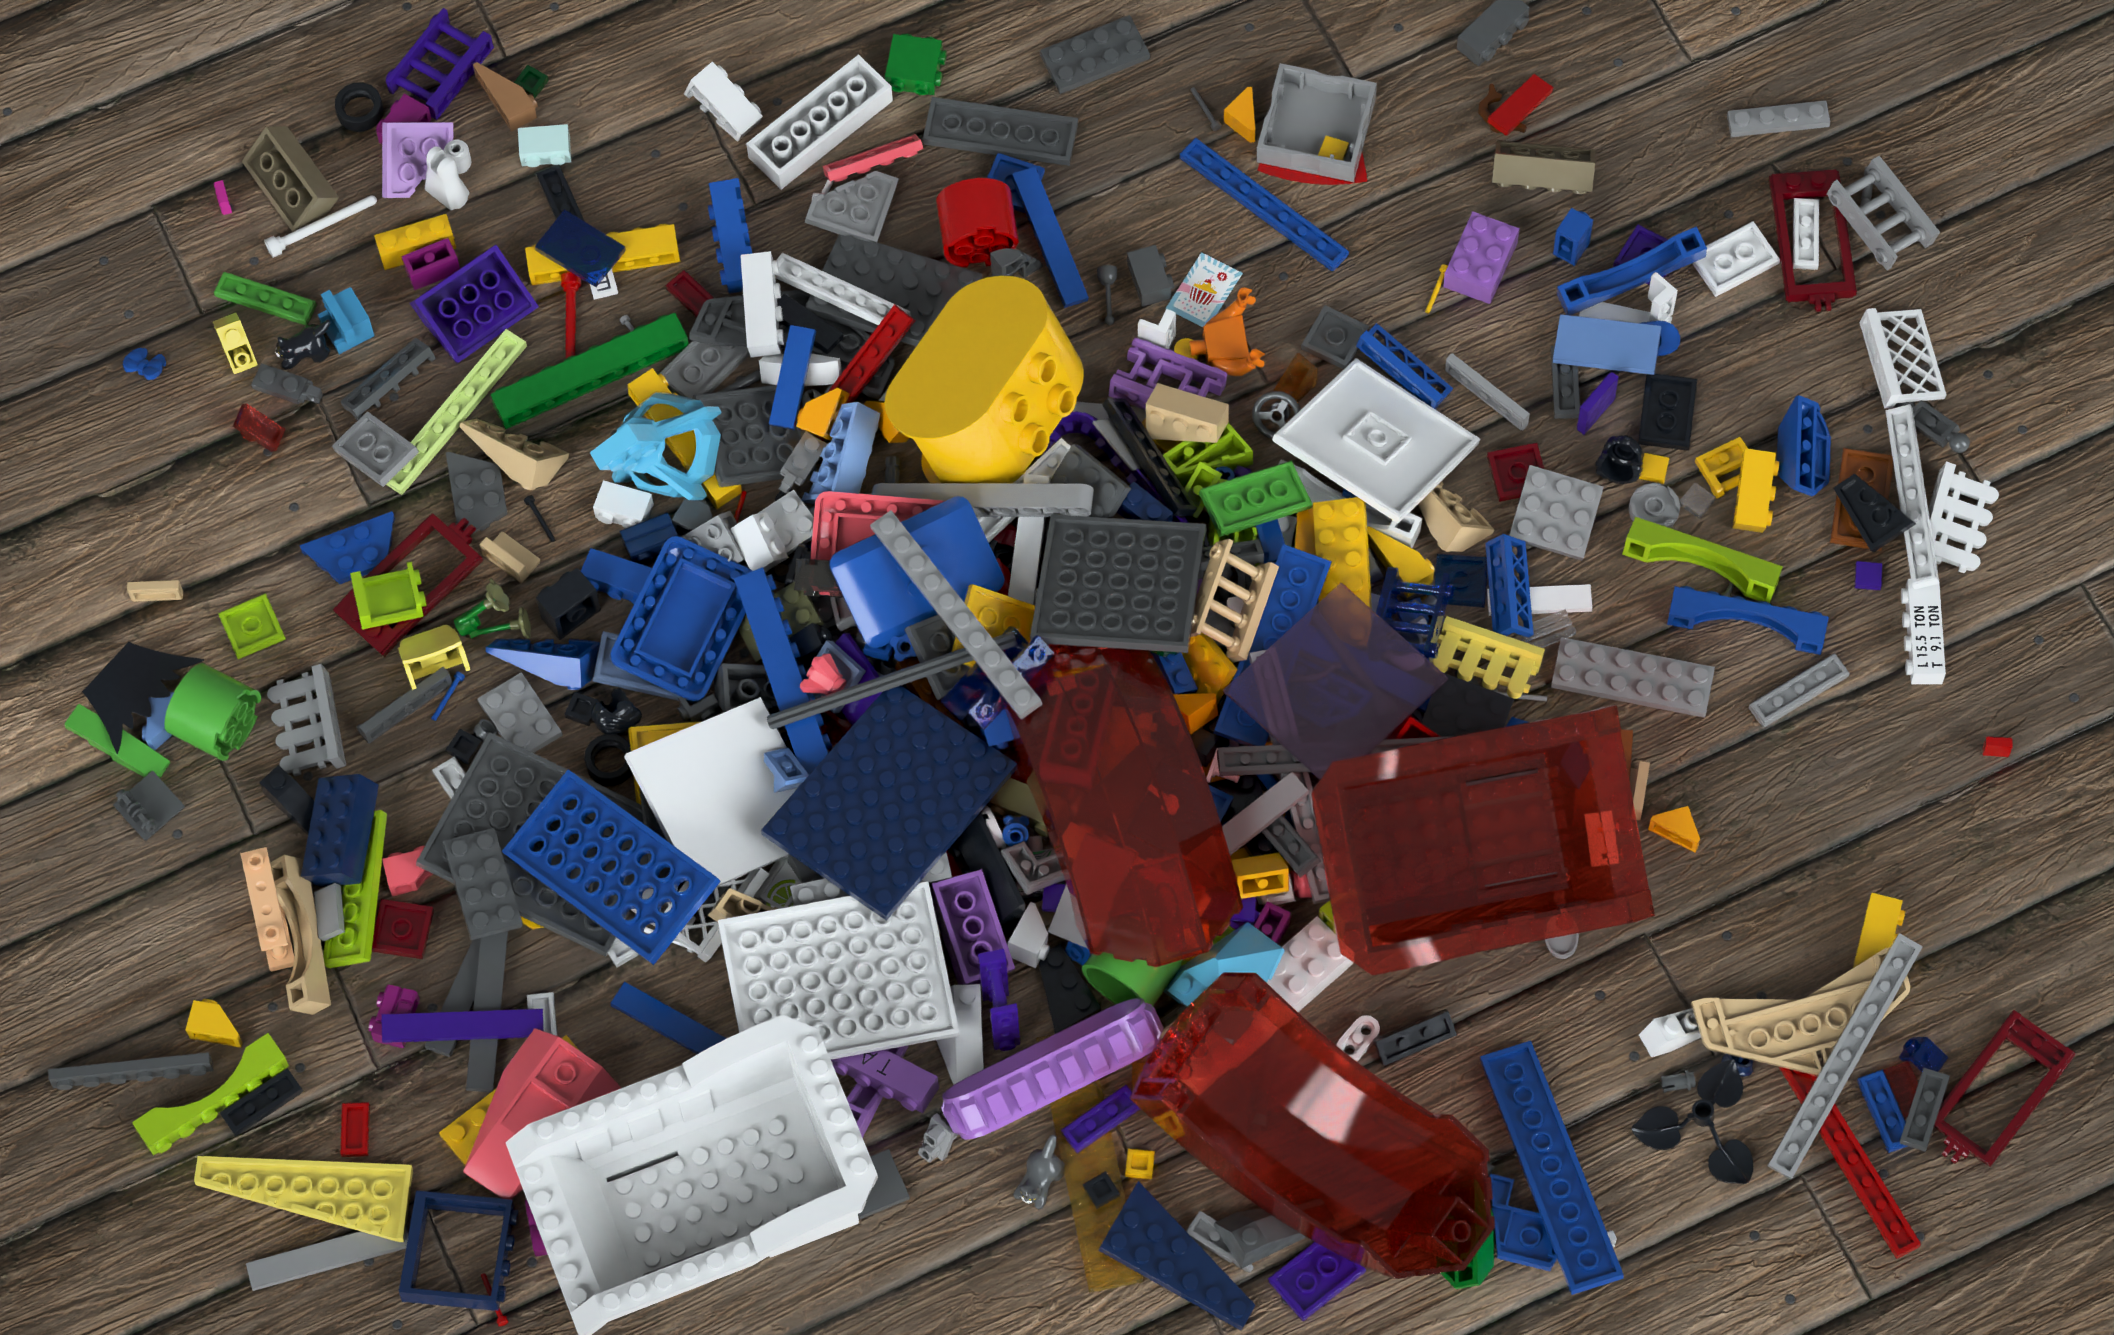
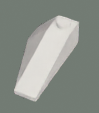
M980 984L950 986L959 1036L936 1041L953 1085L984 1069Z

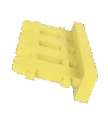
M1446 616L1441 634L1437 640V643L1441 645L1437 653H1431L1429 661L1433 662L1432 668L1437 673H1445L1450 667L1458 670L1457 677L1467 682L1471 681L1473 676L1482 678V686L1486 689L1494 690L1498 684L1508 687L1507 695L1517 699L1522 696L1523 692L1529 693L1531 685L1527 684L1530 675L1536 676L1539 672L1545 649ZM1456 650L1466 652L1462 662L1453 659ZM1481 658L1490 661L1487 670L1478 667ZM1506 666L1515 669L1511 678L1502 676Z

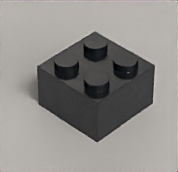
M578 568L564 573L558 582L551 587L547 586L542 589L536 597L541 619L559 640L601 611L595 587Z

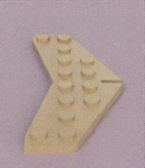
M1890 947L1881 950L1804 999L1702 998L1692 1001L1691 1005L1704 1046L1712 1051L1818 1076L1821 1066L1816 1052L1820 1051L1823 1064H1825ZM1908 976L1904 979L1882 1020L1909 994L1910 983Z

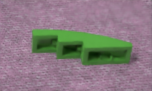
M80 704L76 706L64 724L66 729L88 740L89 744L110 755L113 761L143 777H146L153 770L160 778L170 764L168 759L124 730L122 732L120 750L117 754L99 715Z

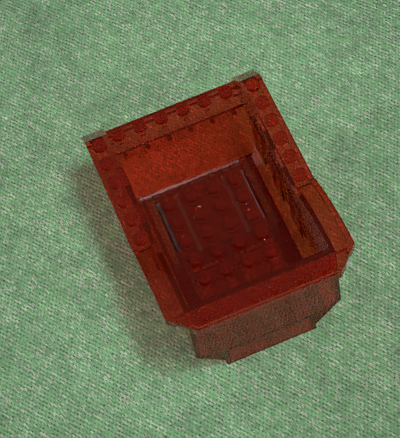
M1617 705L1332 761L1325 774L1310 793L1339 952L1371 975L1427 965L1486 950L1633 923L1655 916L1622 743Z

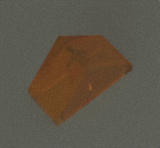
M1296 353L1273 391L1285 392L1299 402L1317 385L1318 368L1302 354Z

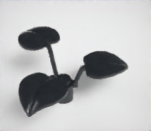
M1734 1060L1721 1062L1702 1075L1697 1086L1698 1095L1701 1100L1694 1103L1692 1113H1689L1681 1124H1678V1115L1669 1107L1657 1106L1645 1112L1632 1126V1132L1637 1139L1655 1150H1669L1677 1146L1681 1140L1679 1130L1683 1129L1691 1120H1694L1698 1126H1708L1719 1150L1713 1151L1709 1156L1708 1167L1711 1174L1717 1180L1724 1183L1747 1184L1751 1180L1753 1158L1749 1148L1737 1139L1729 1140L1723 1146L1713 1123L1715 1103L1722 1108H1728L1737 1104L1743 1095V1082Z

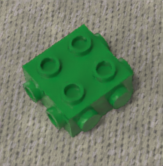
M893 34L885 73V80L891 85L892 91L913 92L921 96L935 95L936 86H941L942 72L939 71L940 65H945L947 51L943 50L942 40H937L933 37H913L910 34Z

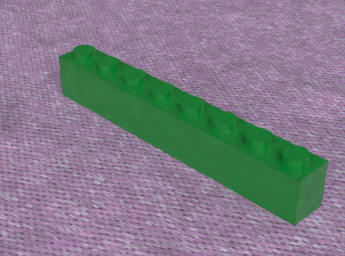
M675 313L662 315L650 324L640 325L632 332L625 335H617L605 344L592 346L580 355L570 356L562 363L555 366H547L537 374L522 377L518 382L510 386L498 388L494 393L490 394L493 406L506 430L682 352L689 345L688 337Z

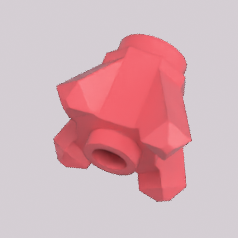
M825 653L820 657L813 658L812 666L806 675L808 679H804L800 683V689L804 693L829 695L843 690L847 681L839 673L831 654Z

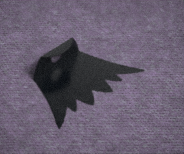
M128 642L91 681L82 693L90 701L102 720L117 754L121 746L123 724L133 729L134 722L131 712L151 717L152 711L147 697L165 698L170 696V692L161 680L179 679L180 676L172 670L198 664L204 661V659L167 654Z

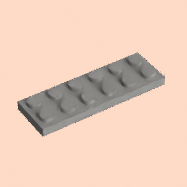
M1561 637L1551 688L1705 718L1715 667Z

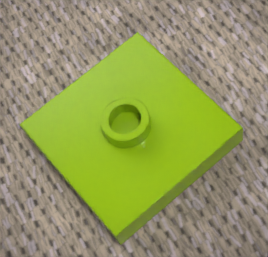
M266 593L218 613L237 659L286 640Z

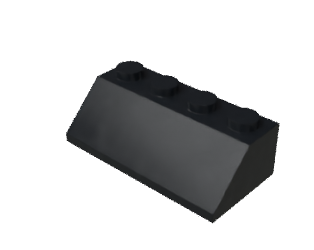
M979 814L957 838L954 846H951V850L956 861H962L965 867L962 869L963 874L982 869L1002 931L1005 932L1017 927L1025 912V903L982 814Z

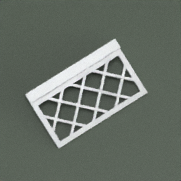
M1876 308L1866 309L1859 323L1884 409L1894 408L1896 403L1945 399L1946 391L1922 310L1877 313ZM1907 318H1916L1918 327L1913 329L1903 321ZM1888 320L1896 326L1892 331H1889L1882 326L1881 321ZM1898 328L1911 335L1907 341L1894 334ZM1914 337L1923 343L1924 348L1922 351L1909 344ZM1890 339L1902 346L1898 353L1888 347L1887 342ZM1905 349L1917 356L1913 363L1901 356ZM1920 359L1930 365L1931 369L1928 373L1916 366ZM1896 361L1908 368L1904 375L1894 368L1893 364ZM1911 370L1923 377L1920 384L1907 377ZM1926 380L1936 386V392H1930L1922 387ZM1903 382L1915 391L1912 394H1902L1900 385Z
M760 868L750 872L744 880L735 881L734 879L718 887L731 886V889L736 890V885L741 884L736 891L753 898L769 873ZM685 881L678 892L685 891L689 887V882ZM718 887L714 889L716 903L719 900ZM672 902L666 908L664 913H667L671 910ZM716 903L702 905L698 909L701 924L689 926L686 924L682 931L684 930V935L679 933L676 937L677 940L698 954L697 957L705 963L713 956L722 943L718 923L716 921L705 923L703 912L704 908L714 907ZM712 926L709 932L707 933L706 927ZM702 928L704 939L699 946L690 940L689 929Z

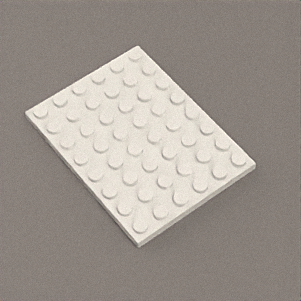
M928 881L919 883L887 921L851 896L718 920L739 1033L777 1016L785 1015L817 1028L831 1060L959 1036V1028Z

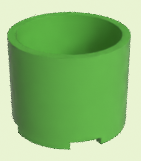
M205 663L197 664L181 680L169 702L165 715V730L167 733L221 761L228 760V754L234 748L237 750L241 748L258 716L254 713L256 703L261 701L260 692Z
M1121 915L1115 921L1082 966V972L1088 982L1114 1004L1133 998H1142L1145 1003L1154 1006L1180 970L1181 962L1184 958L1163 934L1159 937L1154 931L1145 928V922L1128 915Z

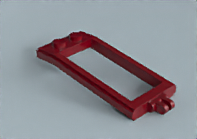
M1834 169L1772 174V176H1769L1768 181L1772 198L1785 299L1788 302L1808 301L1809 304H1814L1815 312H1821V303H1824L1825 311H1831V303L1835 302V299L1853 298L1857 293L1847 219L1833 205L1843 282L1795 285L1784 199L1828 196L1827 192L1834 181L1838 180L1841 184L1839 171Z
M432 513L364 577L389 573L436 529L467 558L425 597L427 606L422 607L423 617L401 621L393 629L388 625H382L362 630L353 589L338 603L333 611L385 657L419 621L484 560L469 546L473 540L470 536L475 532L476 527L472 524L467 527L469 521L466 518L461 519L458 524L453 522L447 526Z
M2013 1010L1941 1104L1934 1128L1947 1136L1943 1142L1947 1147L1941 1155L1946 1158L1954 1150L1956 1153L1952 1157L1951 1162L1956 1164L1961 1156L1966 1159L1971 1153L1984 1164L1991 1167L2070 1064L2076 1053L2027 1020L2023 1015ZM2007 1039L2050 1071L1987 1152L1944 1120Z

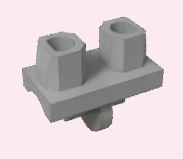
M937 1113L931 1118L928 1129L923 1137L922 1146L918 1151V1154L929 1163L936 1157L943 1161L948 1156L953 1140L958 1136V1134L953 1133L947 1120H941L940 1115Z

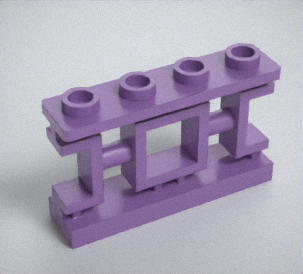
M1134 338L1132 347L1128 350L1127 360L1135 363L1130 374L1117 370L1110 380L1109 397L1126 399L1130 405L1146 410V402L1157 385L1156 383L1161 374L1182 381L1178 388L1179 390L1206 397L1208 391L1220 396L1226 387L1227 373L1217 367H1211L1198 362L1194 358H1188L1170 349L1154 345L1147 340ZM1145 361L1156 365L1154 371L1143 367ZM1139 376L1147 379L1146 386L1135 382L1136 378ZM1195 380L1203 383L1201 389L1191 386V381Z

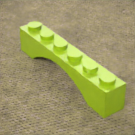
M1635 517L1622 555L1646 563L1674 560L1703 566L1727 578L1744 596L1768 603L1772 600L1783 566Z
M267 1033L245 1048L242 1059L234 1073L212 1094L185 1106L171 1108L154 1107L133 1121L132 1124L153 1156L157 1153H163L171 1148L172 1143L180 1138L190 1136L195 1131V1128L202 1123L213 1121L219 1112L289 1067V1064L272 1037Z

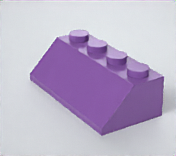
M982 869L932 883L930 892L936 920L958 985L980 984L978 954L1004 949L1007 960V973L1015 970Z

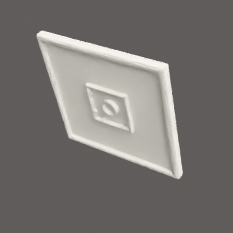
M1355 358L1277 431L1272 441L1396 523H1399L1478 446L1480 438Z
M761 697L626 753L624 756L667 841L715 875L721 881L718 886L788 856L786 851L761 834V829L797 790L795 788L777 793L773 791L774 775L764 762V753L787 747L777 728L770 729L767 722V716L770 714Z

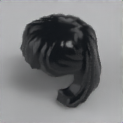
M1628 435L1610 437L1605 443L1601 455L1595 462L1597 475L1620 485L1636 482L1643 471V452L1641 446Z
M618 687L614 688L611 692L612 699L609 705H605L603 701H596L591 710L593 722L604 734L621 735L628 728L638 724L642 718L641 711L633 705L625 692Z

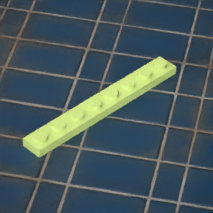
M505 329L410 442L416 446L419 453L386 484L401 495L405 493L456 432L460 422L467 419L527 347L526 341Z

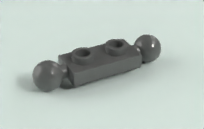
M1921 400L1916 406L1915 402L1896 403L1895 408L1910 404L1913 408L1916 430L1942 448L1948 442L1950 448L1956 453H1963L1969 448V437L1959 432L1958 424Z

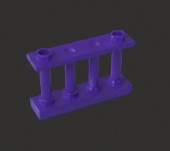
M444 8L438 15L435 14L432 17L427 29L396 68L391 69L386 77V84L390 94L393 95L399 86L426 101L431 117L435 120L441 116L474 74L473 64L476 62L482 64L494 48L491 35L485 31H482L479 37L473 38L450 25L448 12ZM444 32L467 45L469 49L464 56H458L435 43V41ZM430 50L454 64L455 67L449 74L445 75L424 63L421 59ZM415 68L438 81L440 86L435 92H429L406 79L407 76Z
M999 949L978 954L982 998L983 1001L989 1000L992 1002L994 1007L990 1009L994 1050L1009 1051L1020 1045L1017 1003L1008 1005L1006 996H1009L1005 950Z

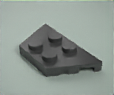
M446 452L456 522L458 524L461 519L466 518L469 521L467 527L472 524L476 527L474 533L479 530L482 532L492 522L498 521L508 514L501 469L495 463Z

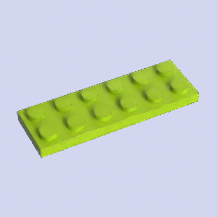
M382 810L374 811L361 884L340 885L345 932L325 941L323 958L327 968L371 961L387 813Z

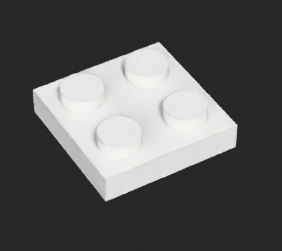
M794 490L759 512H767L768 516L772 519L776 533L785 546L787 556L796 551L799 543L806 544L812 540L814 517Z

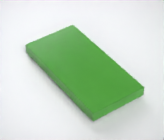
M1292 460L1211 485L1199 491V495L1219 537L1310 509L1313 505Z

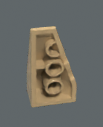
M479 419L460 422L459 427L512 480L520 483L521 487L527 490H535L538 487L548 485L569 457V453L549 443L541 441L540 445L527 441L528 436L505 434V428Z
M1441 481L1418 505L1431 535L1438 541V546L1446 552H1463L1490 536L1495 530L1477 510L1473 508L1469 511L1460 503L1462 498L1458 494H1453L1443 489L1442 486L1444 484Z

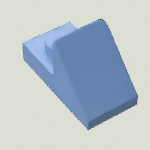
M789 748L764 753V762L774 775V793L798 788L809 776Z

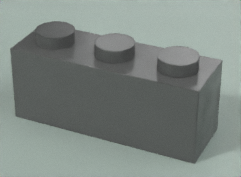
M1496 0L1458 36L1457 50L1477 66H1480L1485 60H1491L1501 45L1505 46L1518 29L1522 30L1527 25L1530 7L1521 0Z

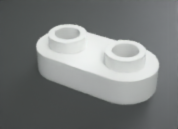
M1371 1016L1359 1017L1338 1040L1336 1055L1340 1061L1346 1064L1356 1063L1374 1043L1373 1039L1379 1036L1380 1031L1379 1023L1375 1018ZM1363 1029H1369L1371 1033L1369 1035H1364L1361 1031ZM1351 1048L1354 1050V1053L1346 1054L1344 1050Z

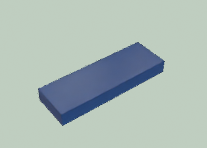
M1883 1069L1859 1077L1857 1083L1887 1152L1890 1153L1908 1147L1900 1144L1906 1121Z

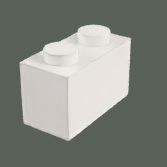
M603 480L593 509L595 518H598L599 521L605 524L616 523L626 529L648 520L654 503L650 493Z
M767 512L751 515L730 528L749 569L752 571L763 567L766 572L788 559L785 546L779 539L774 523Z

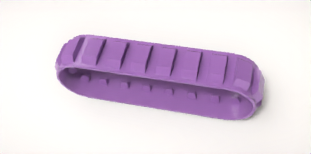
M1133 998L1120 1002L954 1084L944 1092L942 1096L944 1102L941 1110L953 1133L959 1134L962 1139L967 1140L984 1136L1148 1055L1162 1043L1161 1034L1164 1028L1155 1008L1151 1004L1145 1003L1144 999Z

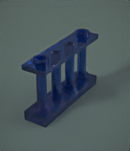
M1388 567L1367 642L1369 662L1379 663L1381 653H1385L1387 650L1423 654L1425 668H1431L1433 658L1437 659L1439 644L1437 641L1448 600H1452L1454 595V585L1450 584L1449 573H1444L1441 586L1403 582V579H1399L1398 568ZM1406 592L1438 596L1436 605L1398 601L1397 594ZM1397 611L1433 615L1430 625L1393 621L1391 618L1392 614H1396ZM1391 631L1428 635L1425 644L1387 640L1386 637L1387 633H1391Z
M1009 626L1003 634L1013 632L1017 645L1002 651L1028 683L1055 653L1039 635H1036L1028 643L1015 627ZM977 663L971 667L941 700L943 705L956 719L962 720L968 713L984 730L1008 705V702Z

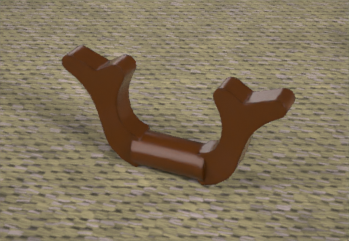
M1490 84L1489 93L1480 102L1478 113L1490 127V130L1501 133L1487 122L1488 117L1491 115L1488 105L1493 102H1499L1502 98V94L1496 92L1494 84ZM1520 123L1513 131L1525 133L1527 127Z

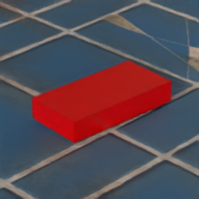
M369 1102L342 1103L341 1157L369 1156Z

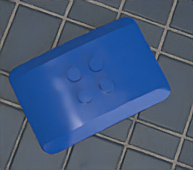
M961 496L950 498L901 522L963 602H965L968 586L971 584L994 592L999 591L1004 585V575L974 510L966 498ZM876 534L832 555L829 563L830 570L858 630L868 646L879 648L889 644L892 637L904 636L906 633L905 628L938 615Z
M674 536L667 539L611 650L610 658L612 663L618 668L687 700L700 701L707 694L718 668L722 664L746 614L734 578L752 572V570L732 560L728 562L727 558L682 537Z

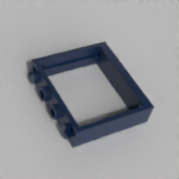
M416 1191L399 1287V1295L402 1302L499 1311L500 1302H505L506 1286H503L504 1276L508 1277L510 1273V1260H507L508 1251H513L515 1237L511 1235L512 1226H517L519 1211L515 1210L513 1200ZM429 1209L504 1216L491 1296L415 1289Z

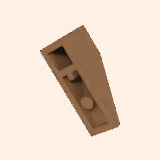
M478 62L473 64L475 77L511 132L537 118L535 108L538 105L532 94L527 95L523 87Z

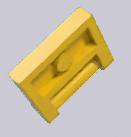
M1741 437L1695 459V464L1706 479L1716 499L1738 486L1739 475L1722 483L1717 478L1741 467L1742 454L1745 448L1748 449Z

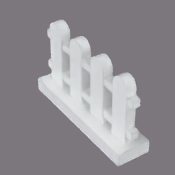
M1946 462L1938 472L1928 508L1936 563L1940 564L1943 561L1959 567L1958 572L1965 573L1966 570H1976L1980 565V558L1971 553L1972 548H1982L1986 543L1985 534L1977 531L1979 525L1987 526L1992 521V513L1983 507L1985 503L1993 504L1998 499L1999 493L1995 488L1990 487L1989 481L1976 482L1965 478L1966 473L1959 471L1958 475L1954 474L1956 465ZM1949 490L1953 491L1951 497L1948 496ZM1960 494L1978 500L1976 506L1959 500ZM1943 513H1946L1945 519L1941 518ZM1954 516L1971 522L1970 528L1952 522ZM1936 535H1939V536H1940V540H1939V541H1936V540H1935V539H1936ZM1947 539L1965 544L1964 550L1947 545Z

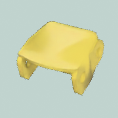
M442 625L401 640L400 647H398L412 690L416 689L414 680L433 674L443 666L445 669L463 663L465 670H470L459 635L455 628L453 629L449 625Z

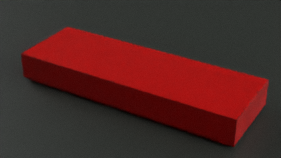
M1533 74L1488 117L1487 122L1507 136L1552 93L1554 87L1536 74Z

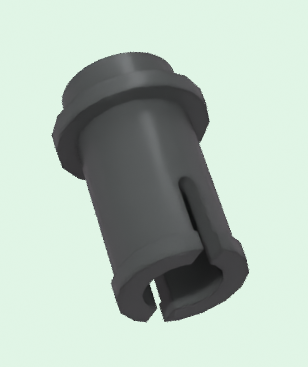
M1684 1070V1073L1661 1076L1663 1093L1681 1089L1691 1091V1088L1696 1087L1693 1071L1688 1072V1070Z

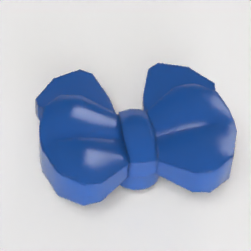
M137 348L125 356L123 369L126 372L138 371V374L144 375L145 379L154 380L161 374L163 366H166V359L162 354H158L148 361L146 360L147 349Z

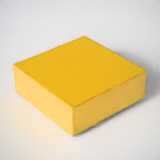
M1325 136L1318 156L1330 158V154H1332L1334 159L1344 161L1349 148V142Z
M1644 453L1643 471L1639 479L1664 484L1669 458Z
M1128 1148L1125 1177L1152 1179L1155 1151Z

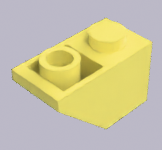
M237 313L213 321L233 373L237 374L257 366L258 364Z

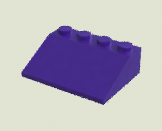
M497 245L490 247L410 302V305L424 325L456 363L468 357L504 332L505 329H508L539 307Z

